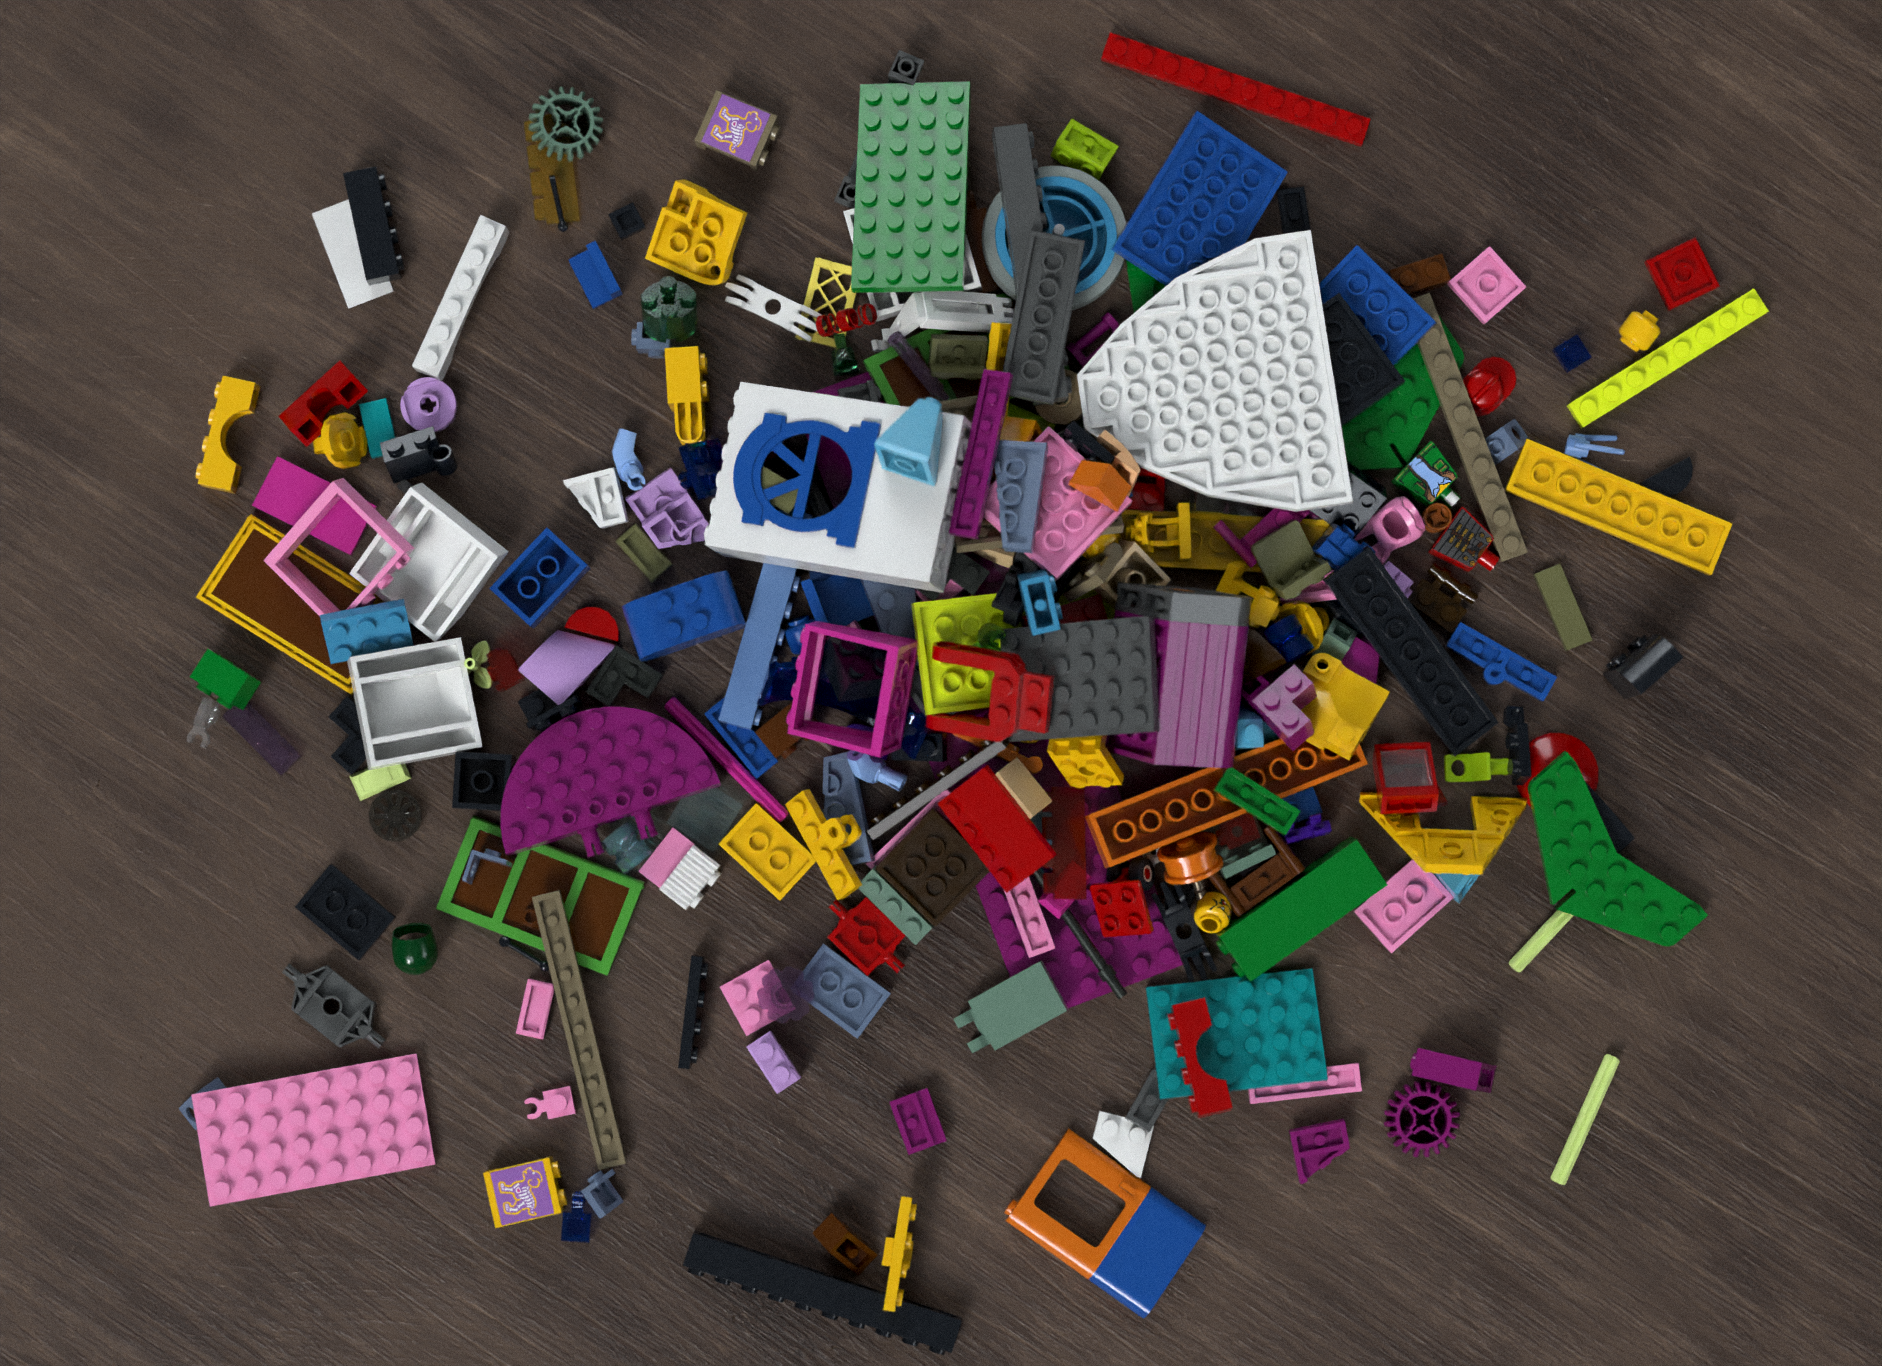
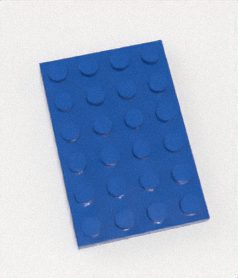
M1196 111L1111 250L1167 286L1176 277L1245 244L1288 172Z

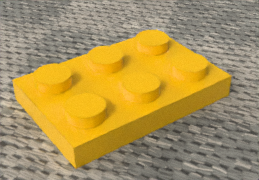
M757 803L719 843L728 854L779 901L816 863L813 855Z

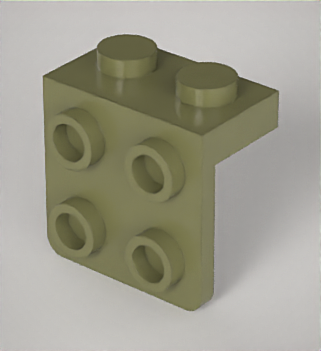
M1290 520L1254 543L1251 547V551L1270 589L1276 592L1275 595L1285 600L1299 596L1304 588L1311 584L1319 583L1326 574L1332 571L1328 561L1315 556L1300 523L1296 520Z

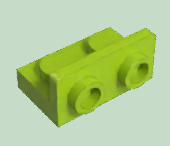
M1071 119L1058 138L1051 157L1059 163L1083 171L1099 181L1119 146Z

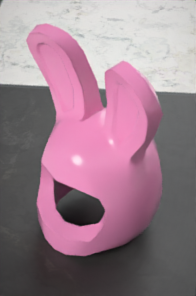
M1404 496L1396 497L1386 503L1371 517L1354 540L1357 541L1374 534L1378 543L1371 548L1375 550V555L1384 565L1393 550L1420 538L1425 531V524L1419 511L1408 498Z

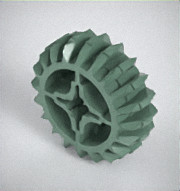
M562 86L559 87L558 95L550 89L548 90L549 99L544 95H540V104L534 103L532 106L536 113H530L528 118L530 121L535 122L528 126L529 131L536 132L531 137L532 141L541 140L537 147L538 150L541 151L547 147V157H551L553 152L558 153L557 161H561L563 154H567V160L571 162L573 161V153L579 159H582L584 157L583 150L591 153L593 151L591 144L598 145L600 141L596 135H602L603 129L597 126L603 123V118L596 116L600 112V108H590L594 99L589 98L584 101L585 92L581 91L579 96L574 95L575 88L573 87L570 88L568 94H565ZM570 105L575 108L571 111H564L559 106H555ZM547 111L551 114V119L555 124L549 134L546 132L543 124V117ZM582 115L585 116L588 123V132L585 137L580 133L581 129L577 125ZM572 120L570 127L565 126L559 129L562 121L565 123ZM561 137H567L572 142H576L564 144L557 142V140Z

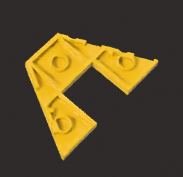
M1360 792L1359 803L1424 872L1482 875L1525 811L1527 799L1471 796L1470 808L1474 830L1421 828L1419 812L1380 814L1378 795L1374 792Z

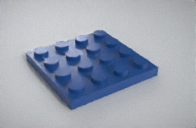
M1358 245L1319 283L1322 304L1340 293L1394 366L1437 324Z

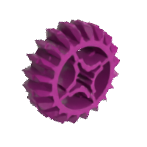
M1414 1081L1413 1091L1408 1084L1403 1085V1090L1406 1094L1402 1095L1401 1092L1396 1090L1394 1095L1399 1099L1397 1103L1391 1099L1387 1101L1389 1105L1394 1107L1393 1111L1384 1110L1385 1115L1392 1116V1120L1383 1122L1386 1127L1393 1126V1129L1386 1133L1387 1136L1394 1137L1397 1135L1398 1137L1394 1140L1393 1145L1397 1147L1404 1142L1402 1152L1405 1154L1409 1152L1411 1147H1413L1412 1156L1418 1157L1420 1149H1422L1424 1157L1430 1156L1429 1148H1432L1435 1154H1440L1438 1144L1441 1143L1442 1146L1448 1148L1450 1145L1445 1140L1446 1136L1451 1139L1456 1138L1454 1133L1449 1132L1450 1128L1458 1129L1460 1127L1458 1123L1452 1122V1118L1460 1117V1113L1450 1112V1109L1457 1105L1456 1102L1450 1101L1446 1103L1450 1093L1445 1092L1439 1096L1442 1088L1439 1085H1436L1431 1092V1083L1427 1081L1424 1083L1423 1090H1421V1085L1418 1081ZM1419 1096H1428L1435 1101L1419 1109L1410 1100ZM1403 1107H1405V1110L1409 1113L1410 1120L1402 1131L1400 1114ZM1441 1107L1443 1125L1441 1130L1438 1131L1433 1120L1434 1116L1438 1113L1437 1110ZM1414 1111L1422 1115L1427 1113L1428 1118L1425 1119L1428 1120L1426 1124L1429 1127L1420 1123L1416 1124L1415 1121L1418 1119H1415L1417 1115ZM1420 1130H1425L1433 1137L1426 1142H1414L1408 1139L1412 1134H1416Z

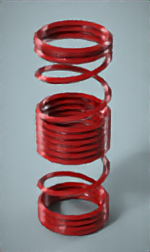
M871 303L858 306V315L863 322L861 326H857L858 316L852 308L838 311L836 320L832 313H829L828 316H818L816 319L817 332L820 336L827 337L834 334V332L842 333L861 328L864 324L873 325L877 320L876 309ZM866 306H869L871 309L872 322L866 316ZM860 307H862V316H863V318H864V321H863V319L861 318V315H860V312H859V308H860ZM830 315H832L834 319V329L832 327V322L829 318ZM822 318L827 325V333L823 329ZM836 323L841 331H836Z

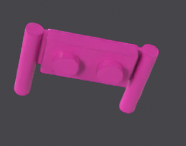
M1273 508L1240 540L1222 520L1216 523L1213 528L1246 564L1252 568L1257 563L1251 551L1254 543L1290 520H1296L1300 523L1311 511L1295 512Z

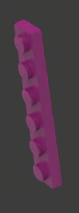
M983 370L948 533L950 535L971 539L979 538L1013 380L1011 373Z

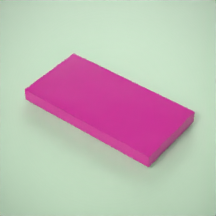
M277 456L252 506L294 526L331 483ZM341 497L309 535L352 556L368 523ZM370 503L375 509L377 508L376 505Z

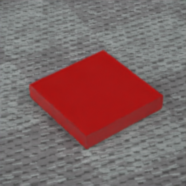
M1696 237L1644 262L1668 311L1720 287Z

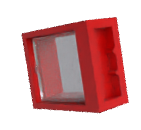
M1430 742L1374 744L1372 763L1380 814L1437 812L1439 791Z

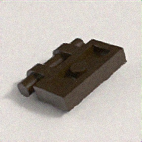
M1433 563L1427 572L1433 575L1435 580L1430 584L1422 578L1407 599L1416 610L1451 634L1467 612L1466 609L1459 605L1461 600L1464 598L1473 604L1478 595L1470 590L1471 586L1464 582L1462 584L1451 576V572L1445 567L1442 569ZM1442 584L1456 592L1452 599L1438 590Z

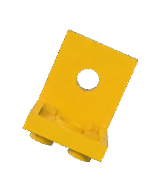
M1107 735L1049 739L1047 752L1071 787H1110L1111 785L1123 784L1124 774L1105 747Z

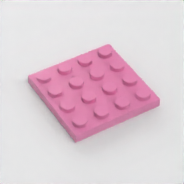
M1048 426L1034 441L1047 443L1048 453L1033 553L1024 554L1041 569L1046 570L1049 576L1053 575L1056 582L1129 507L1132 500L1126 496L1117 512L1069 486L1068 483L1081 461L1085 460V458L1072 449L1062 437ZM995 480L989 487L983 517L1001 532L1000 509L996 489L997 481Z

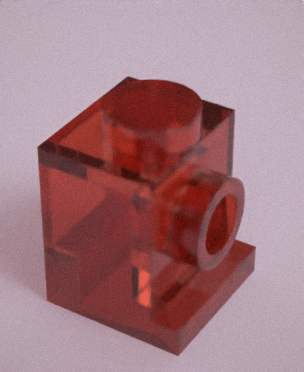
M500 647L486 654L490 664L486 669L493 682L499 681L500 683L495 686L498 692L502 693L525 681L523 674L518 671L519 667L510 650L505 649L502 651Z
M1248 812L1217 824L1219 830L1215 831L1220 846H1226L1227 850L1261 838L1253 816ZM1235 826L1242 829L1240 837H1235L1232 834V829Z

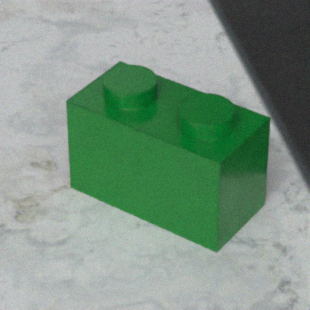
M210 649L206 650L190 675V678L198 682L196 688L209 696L212 693L219 696L216 701L230 710L233 706L244 710L261 683Z

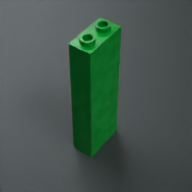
M1350 836L1244 914L1232 919L1225 930L1215 933L1219 938L1215 943L1224 955L1230 954L1234 960L1231 966L1240 978L1246 976L1251 982L1388 884L1358 840Z

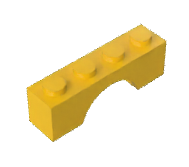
M222 376V381L217 383L214 394L215 398H217L215 409H211L208 418V424L211 425L209 436L204 437L202 452H205L203 462L199 463L196 469V479H199V485L236 494L242 467L230 457L226 447V437L229 428L237 419L255 413L260 386L255 382Z

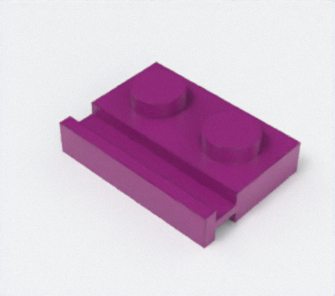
M928 1088L889 1101L908 1155L947 1141Z

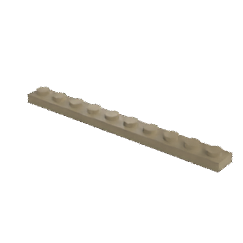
M1430 293L1414 298L1413 300L1437 322L1417 345L1487 530L1494 537L1492 543L1497 556L1500 558L1499 562L1527 553L1526 546Z
M557 890L533 896L535 913L598 1170L626 1164L627 1160L561 891Z

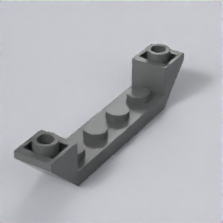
M899 50L888 74L887 84L908 83L914 86L918 82L924 60ZM857 154L848 175L844 176L834 199L835 203L850 209L855 208Z

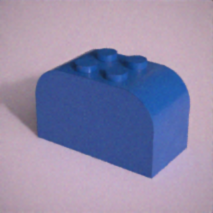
M728 571L705 575L641 597L622 606L639 660L644 663L741 630L746 626V620Z

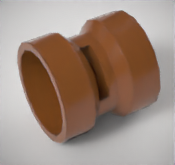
M1442 503L1431 504L1421 514L1425 530L1429 533H1439L1448 527L1452 519L1450 509Z

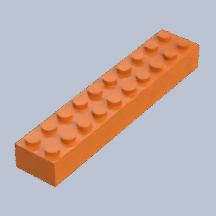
M1280 738L1265 744L1264 747L1255 748L1235 756L1233 768L1282 799L1365 766L1368 763L1360 744L1349 761L1327 748L1323 751L1307 741H1304L1292 751ZM1207 767L1085 816L1104 867H1112L1247 813V811L1213 790L1226 768Z

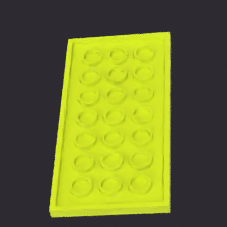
M1093 589L1071 602L1091 597L1098 593ZM997 593L911 604L915 639L918 641L917 654L925 716L990 708L994 671L932 659V647L934 642L945 641L1001 651L1000 629L1023 626L1021 619L1016 627L1003 622L1004 611L992 607V602ZM1063 595L1057 601L1060 606L1071 603ZM1102 598L1107 618L1114 619L1115 610ZM1025 609L1022 614V617L1026 616Z

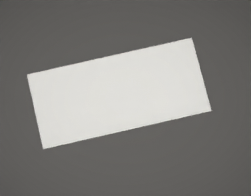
M349 199L312 213L348 309L393 292L390 281L374 285H368L366 281Z

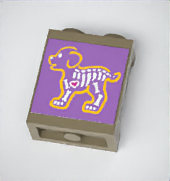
M716 90L696 135L695 144L701 149L707 150L709 148L751 166L752 170L757 171L760 165L764 166L770 154L767 147L771 140H776L781 126L778 125L777 115Z

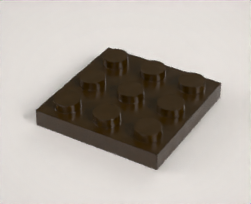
M935 808L875 868L934 927L990 872L961 833Z

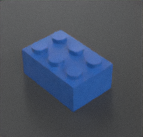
M546 528L489 589L534 629L591 568L553 532Z

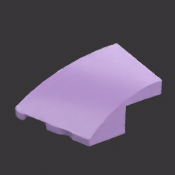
M671 467L643 485L642 489L636 490L625 498L658 549L705 541L704 531L710 523Z
M557 630L523 663L518 671L559 705L567 701L596 668L602 665L615 645Z

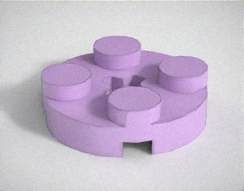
M424 377L413 381L407 387L400 402L401 413L405 421L416 431L433 426L437 433L447 428L455 420L457 399L452 389L443 381L432 377ZM430 398L432 402H436L433 412L430 413L427 410H422V405L425 404V399Z

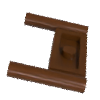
M1270 826L1266 827L1264 832L1280 853L1231 888H1229L1218 872L1208 877L1218 892L1228 899L1231 909L1237 918L1305 870V867L1280 833Z

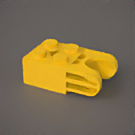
M698 346L664 348L667 399L671 411L674 412L676 435L683 447L688 450H696L701 448L706 441L705 402H709L710 398L709 386L707 381H703V375L708 374L707 358H705V353L700 352Z

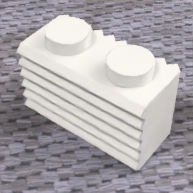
M693 845L659 890L685 910L690 906L695 909L704 897L701 893L707 884L712 887L722 874L718 871L721 865L697 846Z

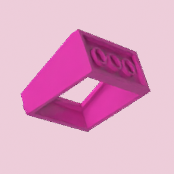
M820 621L806 624L800 635L802 648L801 654L796 660V670L798 672L796 681L791 689L793 702L786 719L789 725L787 733L876 757H882L901 749L917 660L918 641L912 638ZM826 635L887 650L873 732L812 721Z

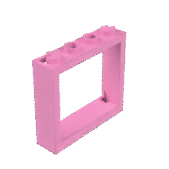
M344 478L331 482L263 560L319 616L340 610L288 557L341 497L397 552L346 610L371 605L376 599L374 594L379 588L383 590L394 579L391 576L396 569L401 570L411 560L409 554L415 549Z

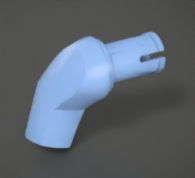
M619 428L612 448V456L618 476L622 481L627 482L630 489L640 490L643 488L641 483L645 485V478L642 475L643 466L634 452L637 434Z
M849 750L847 753V760L852 773L859 779L872 784L879 781L899 792L903 789L907 781V775L886 766L885 760L870 757L868 754Z

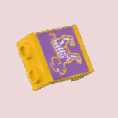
M552 1156L500 1169H492L483 1173L495 1228L559 1214L564 1211V1206L567 1205L564 1188H559L557 1179L561 1177L558 1161H553Z

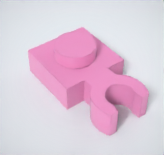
M571 1086L543 1091L544 1100L531 1097L524 1101L525 1104L534 1103L537 1106L535 1113L527 1115L528 1119H536L543 1112H547L548 1119L577 1113Z

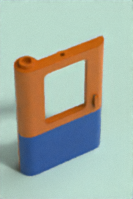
M1069 1128L1018 1201L1013 1199L1004 1211L1008 1215L1005 1219L1006 1222L1143 1319L1152 1310L1206 1228L1205 1224ZM1061 1160H1068L1125 1202V1207L1097 1247H1093L1034 1204L1035 1198Z

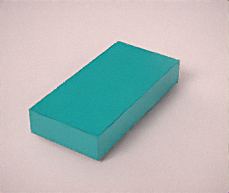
M386 398L359 404L372 459L383 457L380 446L381 442L396 438Z

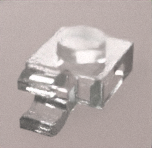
M203 697L193 721L194 726L187 735V742L192 743L194 737L200 734L203 738L200 747L207 748L210 743L207 728L211 724L214 725L220 714L217 701Z

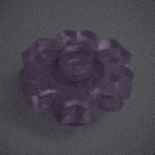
M791 966L786 967L782 972L779 969H772L769 974L762 978L764 987L758 990L757 996L759 1007L765 1010L768 1009L769 1019L776 1020L779 1023H786L789 1018L799 1021L804 1015L809 1013L810 1007L807 1002L812 1001L815 998L813 983L809 980H804L802 970Z

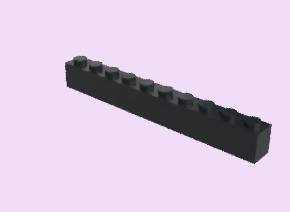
M696 1230L692 1235L683 1266L688 1267L687 1272L703 1277L704 1273L715 1276L714 1281L725 1285H730L732 1281L741 1284L742 1290L757 1294L758 1290L769 1293L768 1298L784 1303V1300L787 1299L795 1302L794 1306L805 1311H811V1308L821 1310V1315L826 1318L837 1320L839 1316L848 1319V1324L857 1328L864 1329L865 1325L876 1328L875 1333L881 1336L891 1338V1335L895 1334L903 1337L902 1342L918 1346V1343L929 1346V1351L940 1355H945L946 1351L952 1353L962 1322V1317L905 1298H902L901 1306H895V1312L883 1310L886 1292Z

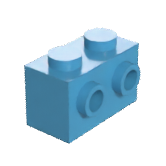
M1043 569L1017 575L1031 634L1034 636L1059 630V619H1063L1059 602L1055 603L1053 598V592H1057L1053 575L1049 576L1046 570Z

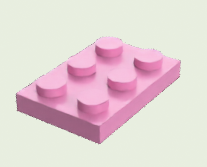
M1413 859L1386 881L1387 886L1364 901L1353 911L1390 953H1393L1454 898L1433 873L1424 872Z

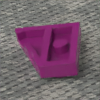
M1344 1119L1288 1130L1298 1182L1300 1184L1307 1182V1178L1320 1168H1325L1334 1157L1342 1155L1350 1148Z

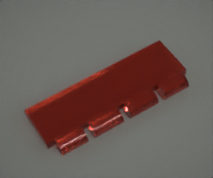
M1051 787V792L1046 793L1052 802L1043 808L1042 812H1052V817H1042V835L1046 841L1052 840V845L1050 846L1057 855L1043 865V868L1046 869L1053 868V873H1043V894H1053V899L1086 900L1084 788Z

